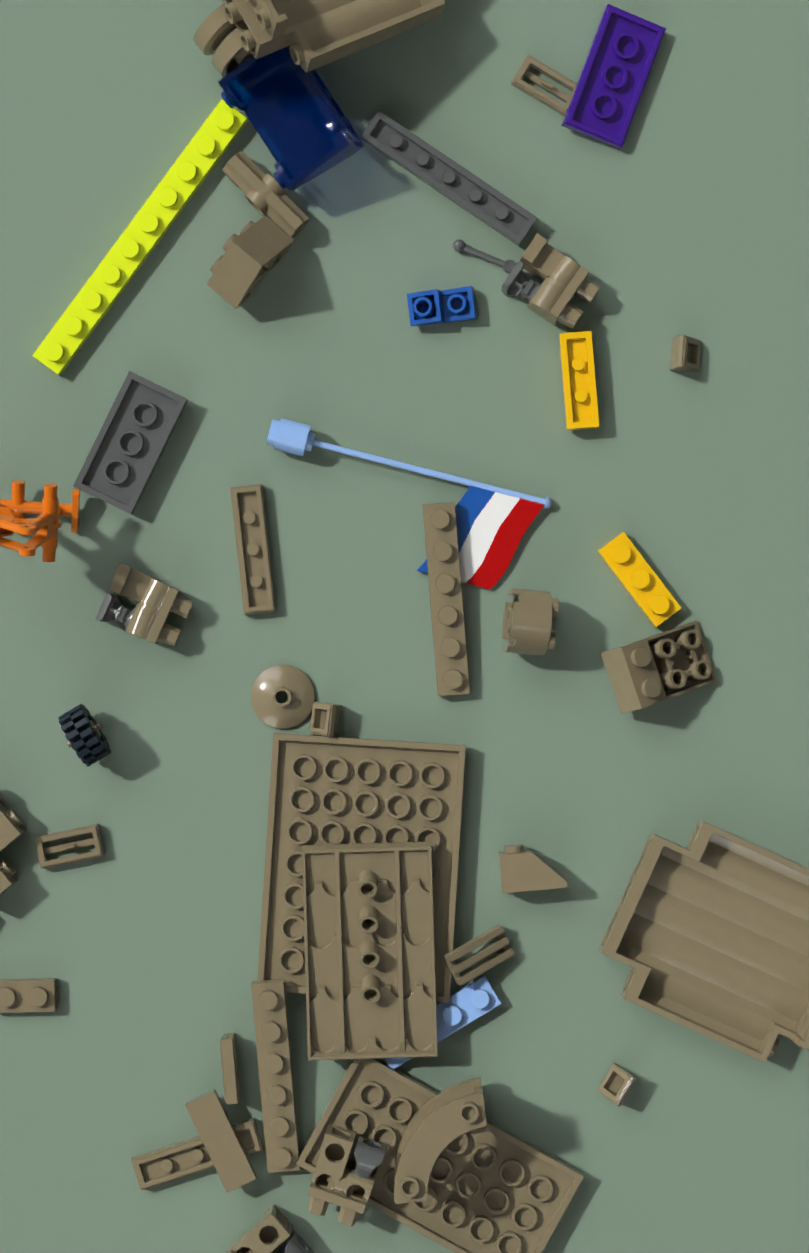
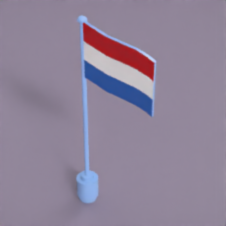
M281 418L280 421L273 419L270 426L267 444L273 445L276 450L304 456L305 451L311 452L312 447L315 446L470 486L455 506L462 583L491 589L507 570L530 524L543 507L547 509L552 504L548 496L546 499L314 440L316 433L310 432L311 425ZM427 559L416 571L428 574Z

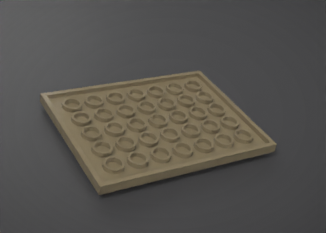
M273 733L257 981L284 979L285 993L306 994L302 845L417 843L431 841L436 1002L450 1003L452 972L444 955L453 951L466 745Z

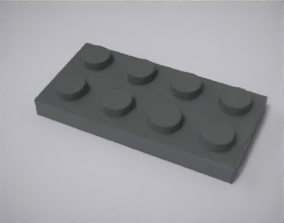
M129 371L73 486L133 515L188 400Z

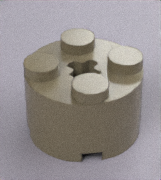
M510 588L507 595H513L512 603L505 602L502 623V638L508 639L509 646H503V651L544 656L547 650H553L555 646L556 633L551 630L552 617L556 618L558 614V598H552L551 593L548 591Z

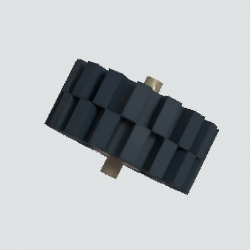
M80 704L58 717L62 731L66 734L65 737L68 740L66 742L67 745L76 751L77 756L81 758L87 767L111 754L109 743L101 732L102 724L96 723V720L84 705Z

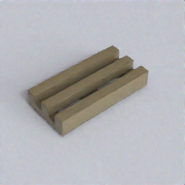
M530 55L526 57L511 83L514 87L564 117L577 85ZM528 67H532L572 91L571 95L569 96L527 70ZM522 77L566 102L565 105L521 80Z
M99 824L34 837L40 868L43 869L104 856L105 852L102 847ZM90 832L93 835V838L46 848L43 846V842ZM95 845L94 851L46 861V854Z
M496 925L444 955L458 985L461 986L515 955L513 949L508 945V938L503 934L502 926ZM497 938L498 941L474 953L462 962L455 963V960L489 940ZM500 948L502 949V950L499 951L498 953L492 955L491 957L487 958L486 960L480 962L479 964L475 965L474 967H472V968L468 969L467 971H465V972H463V973L460 974V972H461L462 970H464V969L468 968L469 966L475 964L476 962H478V961H480L481 959L487 957L488 955H490V954H492L493 952L499 950Z
M235 1033L224 1034L220 1040L224 1098L227 1105L238 1104L240 1086Z

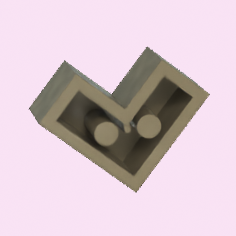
M267 216L262 217L256 223L250 221L243 228L239 236L233 234L223 246L226 252L210 268L213 274L207 285L237 309L254 294L265 274L283 260L294 239Z

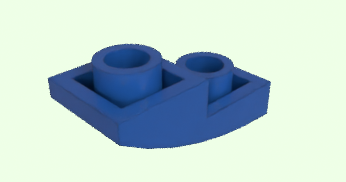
M472 286L442 291L435 289L407 294L411 326L446 324L478 319L475 291Z

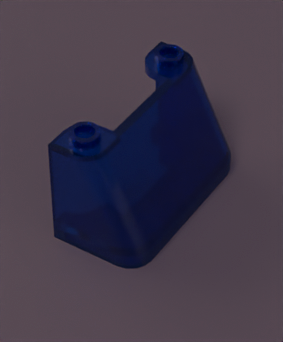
M287 46L258 59H255L252 55L218 81L223 89L221 96L226 104L232 109L237 107L245 112L277 161L274 165L276 172L273 175L278 184L283 189L287 188L294 191L357 153L364 147V144L316 69L306 73L300 65H296L293 62L289 51L290 46Z

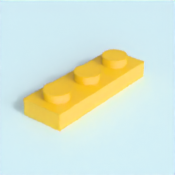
M592 331L560 333L559 345L566 429L599 428Z
M624 532L597 551L654 627L659 626L681 609V606Z

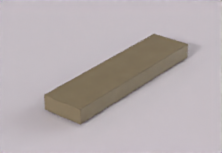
M263 485L230 487L244 615L275 612L276 604Z
M254 1118L233 1125L247 1156L264 1150ZM200 1136L147 1152L131 1159L141 1191L214 1167Z

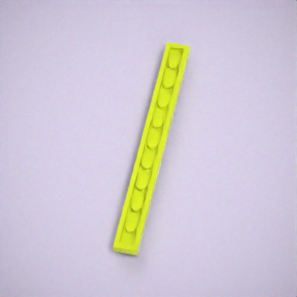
M220 100L32 355L34 358L60 376L246 125L248 122L247 117L224 100Z

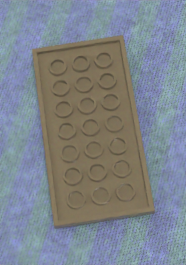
M376 1058L353 1059L302 1150L296 1165L314 1174L328 1124L344 1128L356 1133L346 1164L348 1168L356 1169L357 1162L354 1152L359 1136L387 1145L382 1163L374 1168L371 1173L376 1179L367 1202L368 1205L454 1253H542L583 1180V1173L486 1120L487 1125L485 1127L462 1134L441 1152L430 1173L426 1201L395 1204L394 1170L399 1143L414 1114L424 1103H427L439 1093L402 1072L390 1068L389 1065Z

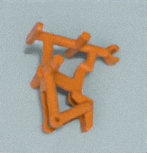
M21 480L12 481V500L0 499V546L17 551L21 556H34L36 549L41 546L43 548L42 561L55 562L58 528L62 526V520L59 519L60 516L72 517L71 532H79L80 489H73L72 504L59 503V498H57L58 486L51 483L44 485L42 502L25 501V482ZM24 514L40 515L37 518H24ZM13 533L34 535L25 544L3 538L5 536H12Z

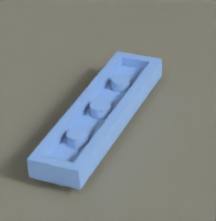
M485 974L451 994L450 1003H436L437 1043L501 1004ZM413 1057L384 1059L390 1068L395 1069Z

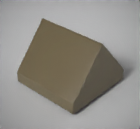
M685 335L673 338L670 370L699 372L701 340Z
M314 702L310 733L338 737L342 705Z
M613 1063L597 1090L620 1107L635 1083L637 1076Z

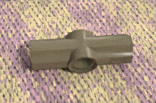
M242 151L235 154L222 169L226 177L245 194L248 202L262 216L267 215L290 237L297 236L310 221L306 213L287 196L285 189L270 174L267 173L265 175Z

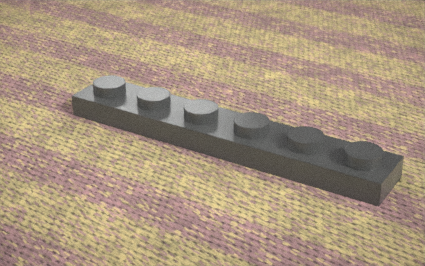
M379 110L361 135L362 141L517 246L521 244L537 220L535 215Z

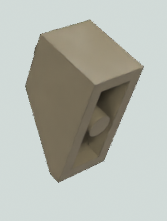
M523 844L504 846L505 851L498 852L501 890L503 894L567 888L566 879L530 849L524 850Z

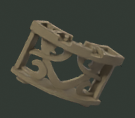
M480 1077L461 1081L441 1090L439 1094L427 1103H424L414 1114L402 1136L396 1154L394 1170L395 1204L426 1201L430 1173L441 1152L462 1134L487 1125Z

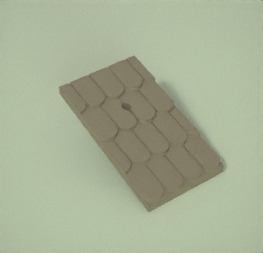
M431 841L417 843L302 845L308 1060L438 1057Z

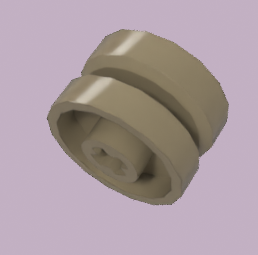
M223 3L203 21L197 29L193 40L204 55H213V66L222 77L228 78L246 69L257 59H255L250 51L244 50L239 38L240 30L234 23L231 24L227 20L224 13L225 4Z

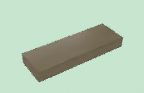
M216 1089L187 1102L185 1106L226 1192L228 1193L255 1180L257 1175Z

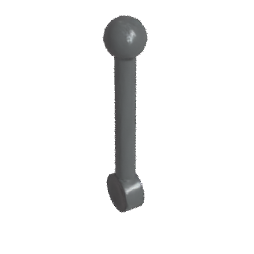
M458 239L453 243L455 251H465L503 267L506 273H511L516 266L513 260H501L465 245L463 240Z

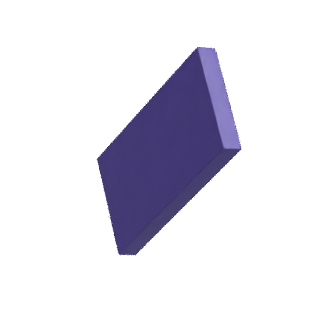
M607 4L561 126L620 150L624 144L666 28Z

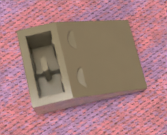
M697 620L601 653L621 714L646 708L717 681Z

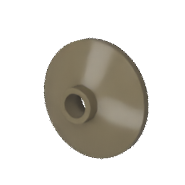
M277 665L266 669L257 677L251 690V703L258 718L265 724L279 729L291 728L302 723L311 713L315 700L314 688L310 679L304 672L289 665ZM279 691H285L288 694V700L285 703L277 701L276 695Z

